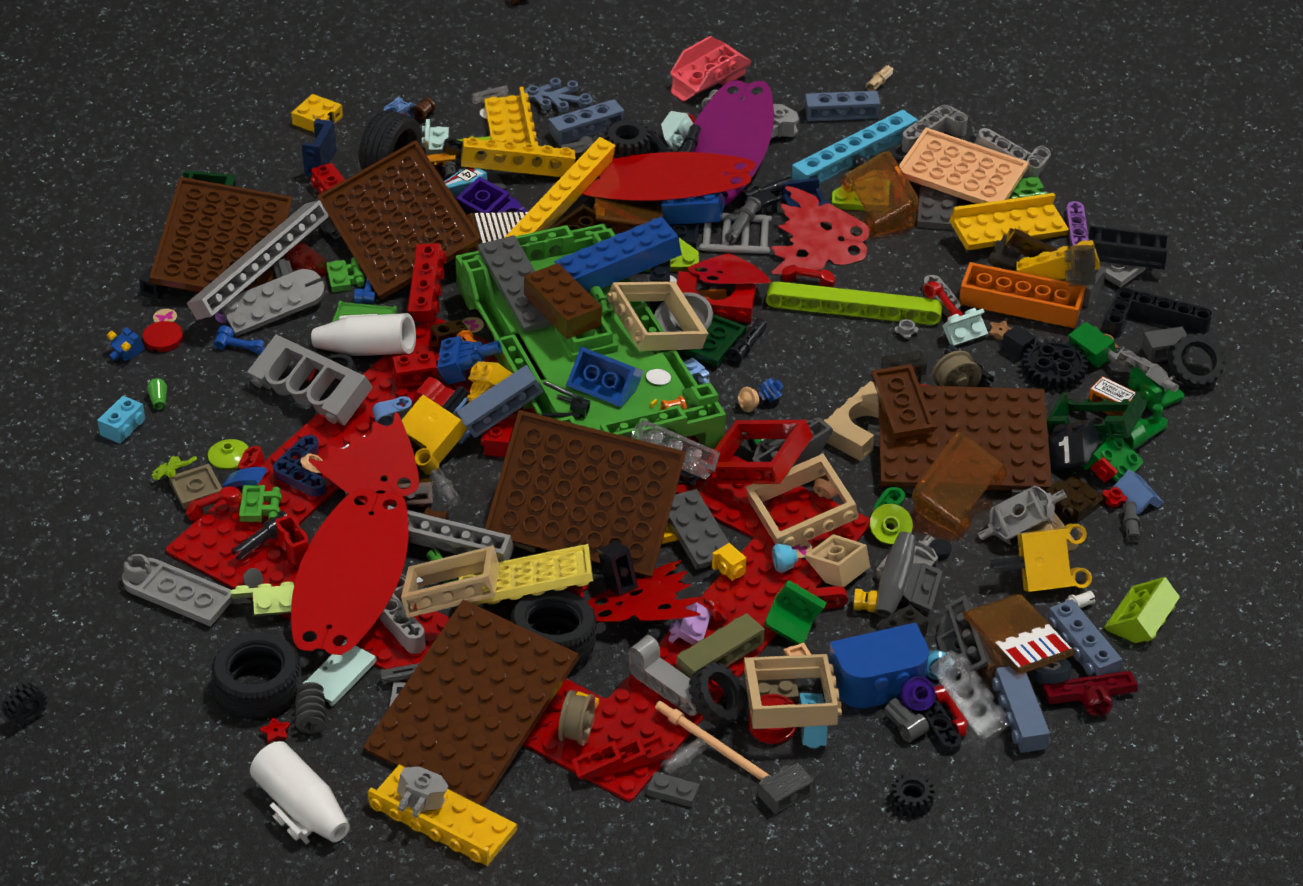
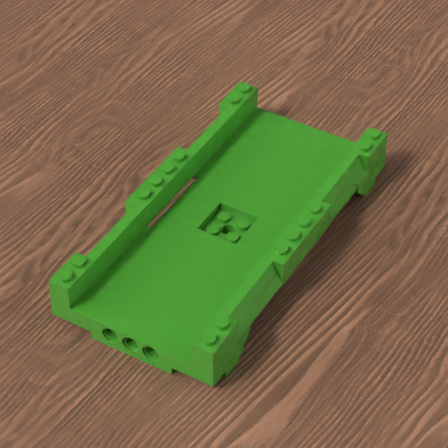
M603 223L571 231L565 225L515 237L534 270L538 271L554 265V261L563 256L597 244L599 241L609 239L615 236L611 228L607 229ZM475 251L456 256L457 289L469 310L478 309L494 336V341L498 340L501 343L502 353L494 354L497 361L511 373H515L527 365L544 390L542 394L523 406L524 409L534 408L538 415L543 413H573L570 410L571 403L557 398L558 394L566 397L569 396L544 385L543 382L547 381L571 393L582 396L591 402L586 417L581 415L580 419H576L573 416L554 419L653 444L695 435L705 451L715 449L724 437L726 413L718 402L717 392L710 382L701 385L696 383L676 350L639 351L615 311L614 317L610 320H604L602 316L600 327L566 339L554 326L523 333L479 252ZM628 277V278L623 279V280H621V281H619V282H632V281H631V279ZM612 284L602 288L605 296L609 293ZM645 301L629 302L647 332H664ZM519 333L545 380H541L515 334ZM580 347L587 348L644 371L637 390L622 407L566 386ZM661 369L670 374L671 380L667 384L657 385L648 381L646 374L650 370ZM678 396L684 397L687 409L682 410L680 405H675L659 411L661 400L670 401L677 399ZM657 399V404L653 408L649 407L650 403Z

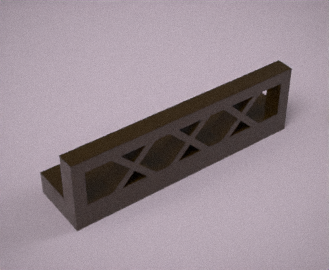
M1010 228L1007 233L1005 246L1026 257L1032 258L1042 252L1058 250L1016 228Z

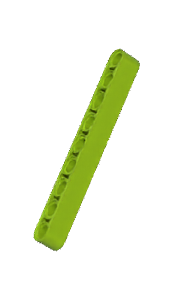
M786 282L770 283L766 295V303L773 308L891 321L908 319L914 323L936 325L941 321L943 308L941 301L933 298Z

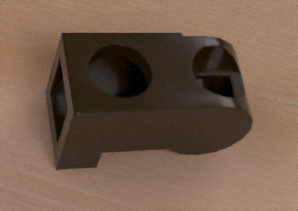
M461 320L432 325L430 327L429 342L436 352H440L442 340L454 338L459 332L468 330V328Z

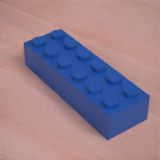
M659 217L609 239L599 241L597 244L583 248L580 251L563 256L554 262L555 264L559 263L589 293L590 289L594 286H599L602 289L613 282H619L681 256L682 252L678 235L662 217Z

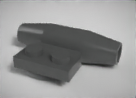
M900 532L887 555L878 585L875 612L885 618L893 616L902 597L905 598L909 605L926 612L931 611L943 572L925 563L913 564L916 537L909 532Z

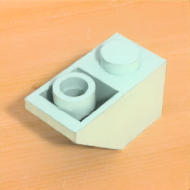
M670 111L661 124L665 141L673 152H677L684 138L688 135L690 126L693 125L687 113Z

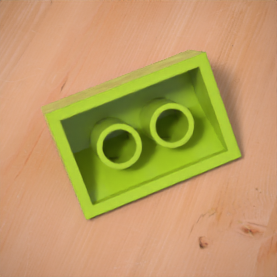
M1166 577L1134 585L1104 628L1106 631L1133 643L1149 642L1156 637V632L1166 622V617L1174 610L1180 596Z

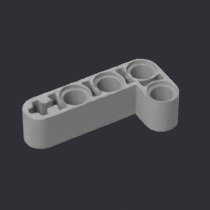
M949 105L937 107L904 130L902 151L908 153L925 128L941 133L947 132L956 137L964 136L967 130L968 116Z
M988 128L980 129L974 144L1029 162L1028 169L1024 173L1023 178L1039 176L1045 169L1051 155L1050 150L1044 146H1038L1030 153Z
M401 574L395 591L379 619L409 653L418 654L424 651L426 645L424 628L414 616L407 618L401 599L406 576Z
M646 635L629 649V668L635 678L690 716L697 714L696 706L692 704V696L689 694L690 678L660 658L659 644L652 636Z

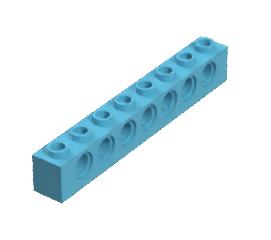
M901 110L793 164L792 180L797 181L818 177L820 183L852 168L853 160L856 156L861 155L869 159L870 155H877L901 143L904 130L916 123L918 119L905 110Z

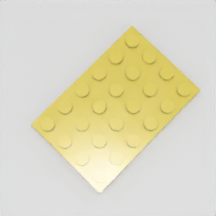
M585 544L499 562L500 567L495 597L471 603L476 606L483 603L497 604L503 599L517 600L522 598L523 595H541L547 590L561 591L566 589L567 586H585L593 581L589 545ZM483 571L459 577V580L482 575ZM482 587L483 592L490 591L489 587Z

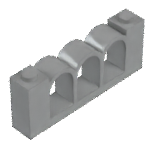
M279 335L273 337L247 371L252 378L251 382L259 388L263 386L269 390L273 388L280 395L291 394L298 404H311L319 414L326 415L325 417L333 424L337 422L345 426L373 388L366 376ZM293 359L298 360V364L285 379L278 381ZM314 368L320 371L306 389L298 391ZM335 378L341 380L327 399L319 401Z

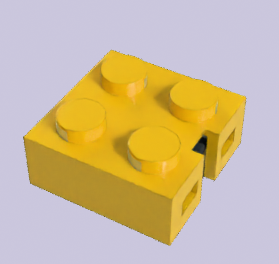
M311 94L291 112L292 124L315 132L314 121L316 118L334 121L335 124L343 117L342 104Z

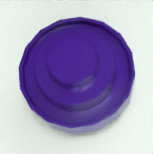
M913 677L907 680L901 689V699L904 705L913 711H923L929 708L934 703L936 697L933 684L924 677Z

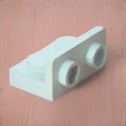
M426 119V126H422V148H425L426 155L444 153L442 147L444 140L449 138V127H430V119Z
M976 308L964 312L965 315L959 316V314H955L947 318L948 321L942 326L950 345L957 346L988 334L981 317L985 313L984 309L976 310Z

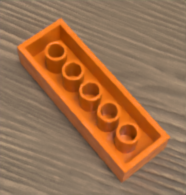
M970 262L961 284L959 301L961 305L1076 328L1084 302L1086 286Z

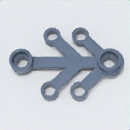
M552 78L550 84L541 87L529 86L524 91V93H528L529 101H537L543 110H549L551 102L561 113L569 110V104L566 101L578 103L580 109L593 106V99L590 94L584 93L580 96L566 94L578 90V82L573 80L569 81L566 87L560 88L561 80L559 78Z

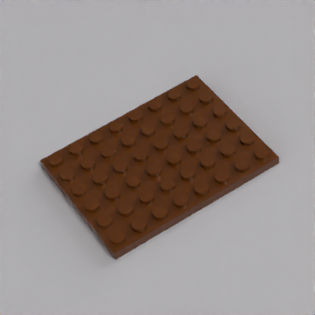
M417 140L317 195L380 300L412 283L417 244L440 243L443 251H446V263L455 259L457 255H461L478 244L483 243L480 235Z
M179 177L149 277V283L197 292L202 291L289 217L293 197ZM273 265L240 293L272 281L275 274Z
M920 385L934 422L935 430L931 433L895 439L892 436L878 397L880 487L1012 491V489H1029L1033 486H1038L1046 492V489L1052 486L1044 389Z
M519 410L485 529L511 535L512 542L546 551L588 544L591 562L600 565L597 549L618 541L630 549L635 574L652 577L686 452Z
M462 600L364 744L363 749L395 767L398 765L405 768L419 766L439 774L447 783L449 790L483 807L578 661L579 655L547 638L466 600Z

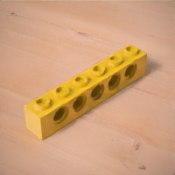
M475 137L463 138L461 167L562 177L575 163L576 158L575 150L567 147L560 149L548 145L542 147L534 146L530 143L516 144L512 141L497 142L493 139L479 140ZM479 151H484L485 153H484V154H478L477 152H479ZM497 153H503L504 155H502V156H497L496 154H497ZM516 155H521L522 157H521V158H515L514 156H516ZM540 157L541 159L534 160L533 158ZM553 159L559 160L558 162H552Z

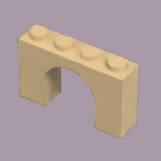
M872 381L861 387L853 397L848 398L843 406L837 408L828 419L824 420L833 428L827 443L859 461H862L873 451L874 435L858 427L852 421L862 416L878 418V394Z

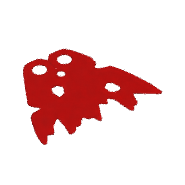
M785 187V189L792 193L790 198L797 201L801 208L786 204L781 205L782 209L785 210V215L790 220L778 227L793 235L790 241L794 244L792 246L771 247L775 251V255L785 258V261L772 271V274H782V270L790 265L820 270L824 268L828 260H831L834 264L846 265L858 262L866 257L867 246L863 241L869 237V228L865 223L829 203L819 206V200L812 194L794 187ZM828 222L832 224V229L825 230L821 227L820 223ZM854 226L860 227L862 234L860 236L852 235L850 232L851 228ZM843 236L845 240L839 241L838 237ZM850 246H857L860 249V253L858 255H851L848 252V248ZM798 250H806L809 254L807 257L801 258L796 256Z
M682 560L656 568L652 577L636 578L638 587L621 596L609 589L592 597L587 603L592 609H595L596 621H623L633 615L637 616L641 621L699 616L701 613L686 609L685 607L695 604L696 600L701 597L674 599L678 597L675 594L676 592L691 586V584L684 585L683 583H678L683 579L687 571L665 576L668 572L677 568L675 565L682 562ZM643 590L642 593L636 596H630V592ZM598 599H609V601L605 604H595V601ZM618 602H623L622 605H616ZM671 604L669 609H657L660 605ZM604 610H610V611H612L611 615H609V616H606V617H600V616H598V614H599L601 611H604Z

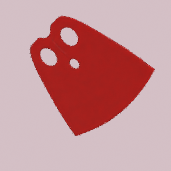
M731 253L701 261L687 269L691 273L699 275V279L707 283H772L759 268ZM696 268H706L707 271H705V272H699V271H696L695 269H696ZM708 276H716V277H719V279H718V280H709V279H707V277H708Z

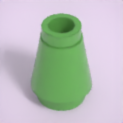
M152 379L148 383L147 391L153 408L160 410L166 406L167 384L162 379Z

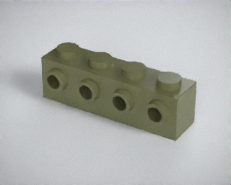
M747 613L739 618H735L725 627L717 629L707 638L699 640L697 644L680 652L677 655V670L691 679L694 672L713 662H716L717 665L721 663L726 668L764 644V628Z

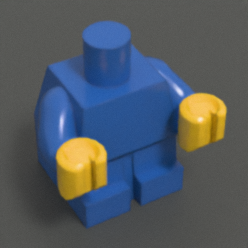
M127 327L122 330L123 332L119 336L113 331L106 335L111 341V347L114 350L109 355L113 361L119 357L126 361L137 356L145 349L140 337Z

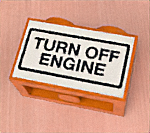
M1102 376L1090 388L1088 399L1091 402H1102L1104 399H1109L1110 402H1122L1123 399H1129V402H1131L1136 392ZM1125 411L1102 412L1110 416H1123Z

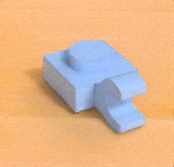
M694 358L684 362L699 385L710 382L705 378L709 376V372Z

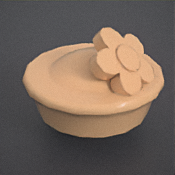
M743 387L740 390L738 402L741 409L745 412H751L758 406L759 395L756 390L750 387Z
M307 454L301 458L300 462L303 468L316 474H322L308 460L323 461L319 456Z
M821 478L815 479L813 489L818 496L831 499L837 495V491L830 481Z

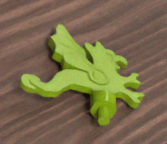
M172 456L168 463L157 467L151 476L154 480H159L163 475L172 478L176 475L175 469L191 464L197 460V457L194 456L190 460L180 461L179 456Z

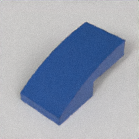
M250 467L235 471L228 476L221 487L241 486L243 488V485H257L267 472V469L265 467Z

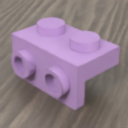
M697 602L685 608L701 613V615L675 619L669 628L671 633L668 641L673 643L680 637L686 642L695 645L699 640L704 639L711 613L706 607Z

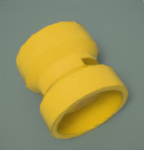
M855 589L853 610L861 611L865 609L868 612L875 613L878 591L864 592L862 589Z

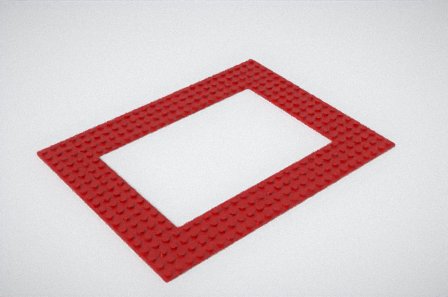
M436 317V321H422L415 327L416 343L413 352L410 354L433 351L436 365H438L440 352H436L429 342L430 327L445 323L446 321ZM473 334V339L477 342L480 341L482 345L491 343ZM410 354L384 355L362 374L366 376L373 388L345 426L337 422L333 424L326 419V415L318 413L262 463L261 467H265L267 472L257 485H265L266 491H272L273 487H279L282 495L281 503L278 506L280 511L296 517L299 525L339 490L340 487L323 474H317L325 479L326 492L321 496H311L276 479L273 473V464L306 435L317 437L319 451L315 455L319 456L322 460L328 458V446L342 448L348 445L351 434H356L360 437L364 435L366 437L369 436L372 431V423L376 422L372 408L378 402L405 396L412 400V408L415 404L413 401L415 392L421 385L398 388L393 367V357ZM495 355L487 356L484 359V362L499 363ZM530 361L540 379L545 380L536 363ZM472 367L467 370V376L465 381L449 385L446 384L442 375L437 369L438 381H440L445 387L453 389L454 391L459 386H462L468 391V395H470V389L473 382L470 381L468 378L471 374ZM523 406L512 413L518 415V411L522 410L537 414L534 408L524 409ZM694 436L657 444L685 451L686 457L683 467L694 466L698 473L703 474V478L696 481L695 487L687 483L678 484L676 494L697 489L716 521L753 538L741 552L746 557V573L733 581L726 575L721 574L703 593L701 598L697 600V603L707 609L711 606L708 601L709 598L715 601L720 600L723 606L731 612V615L728 616V621L724 618L719 621L710 615L704 639L713 634L717 629L725 627L735 618H739L746 613L764 628V644L726 667L733 671V675L740 678L744 673V658L758 657L777 635L776 632L764 625V621L777 592L787 580L799 585L806 591L818 588L824 580L805 557L798 558L794 567L784 573L776 571L772 558V548L775 546V543L748 500L746 487L752 484L708 483L702 470V465L714 449L705 451ZM733 455L728 462H748V461H745V460H743V459H741V458H739V457ZM293 456V457H291V459H299V458H301V456ZM297 476V477H295L294 479H296V480H301V479H303V478H305V477H304V476ZM241 486L236 487L242 494L243 488ZM802 486L762 502L780 532L840 506V504L823 496L820 497L817 493ZM224 499L218 501L166 547L168 555L233 590L237 586L244 585V573L250 568H256L262 573L263 582L261 584H271V587L280 586V583L293 582L295 584L300 564L294 565L289 561L287 551L279 545L278 537L275 539L269 538L240 561L235 558L240 552L233 556L231 549L260 530L263 523L268 521V516H262V522H240L241 501L232 506L228 505ZM264 502V505H270V502ZM858 513V519L814 537L811 540H807V542L811 544L812 550L833 534L858 542L870 528V518ZM438 611L414 616L423 626L425 633V649L418 654L409 653L379 618L355 646L376 656L377 662L374 665L380 669L417 664L421 662L450 618ZM291 613L280 614L283 617L291 620ZM327 625L326 628L331 629L332 625ZM668 632L658 643L660 658L677 669V655L693 645L680 637L673 643L668 641L671 633ZM343 635L336 636L333 639V643L341 646L347 638ZM632 673L608 698H603L565 679L523 746L577 774L572 759L614 740L617 745H620L638 736L643 741L664 732L674 754L691 735V732L680 725L676 726L668 720L669 717L655 709L659 701H662L673 710L678 709L684 714L685 718L697 726L704 719L701 713H697L694 716L686 714L635 678ZM708 679L709 693L712 700L717 704L725 694L715 681ZM570 690L576 693L579 691L588 695L592 694L599 698V704L594 713V724L584 746L579 745L578 741L567 739L565 742L559 740L560 715L565 698ZM672 755L631 770L588 778L586 780L625 801L631 802L651 781L654 773L658 772Z

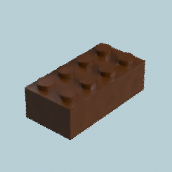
M559 263L524 275L525 297L566 339L601 326L602 306Z

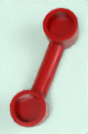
M796 265L787 266L782 270L781 278L785 282H794L797 279V275L819 278L820 286L823 287L835 286V276L828 270L818 271L799 268Z
M930 281L923 286V291L928 298L938 296L950 312L948 317L955 314L963 315L961 310H957L945 294L941 284Z
M224 487L217 493L199 500H192L186 509V516L189 520L195 521L203 515L204 510L202 507L222 499L230 506L236 505L241 501L242 494L236 487Z
M941 685L935 686V699L940 704L946 703L955 717V720L951 722L960 736H965L967 733V717L964 716L953 699L951 692L946 687Z

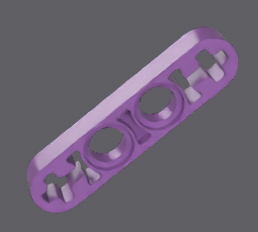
M1076 201L1069 202L1067 204L1066 218L1069 228L1070 246L1077 245L1080 241H1089L1084 205Z

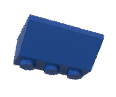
M718 192L689 198L662 200L663 218L667 224L721 222L725 197Z
M580 347L566 386L622 407L637 390L644 371L587 348Z

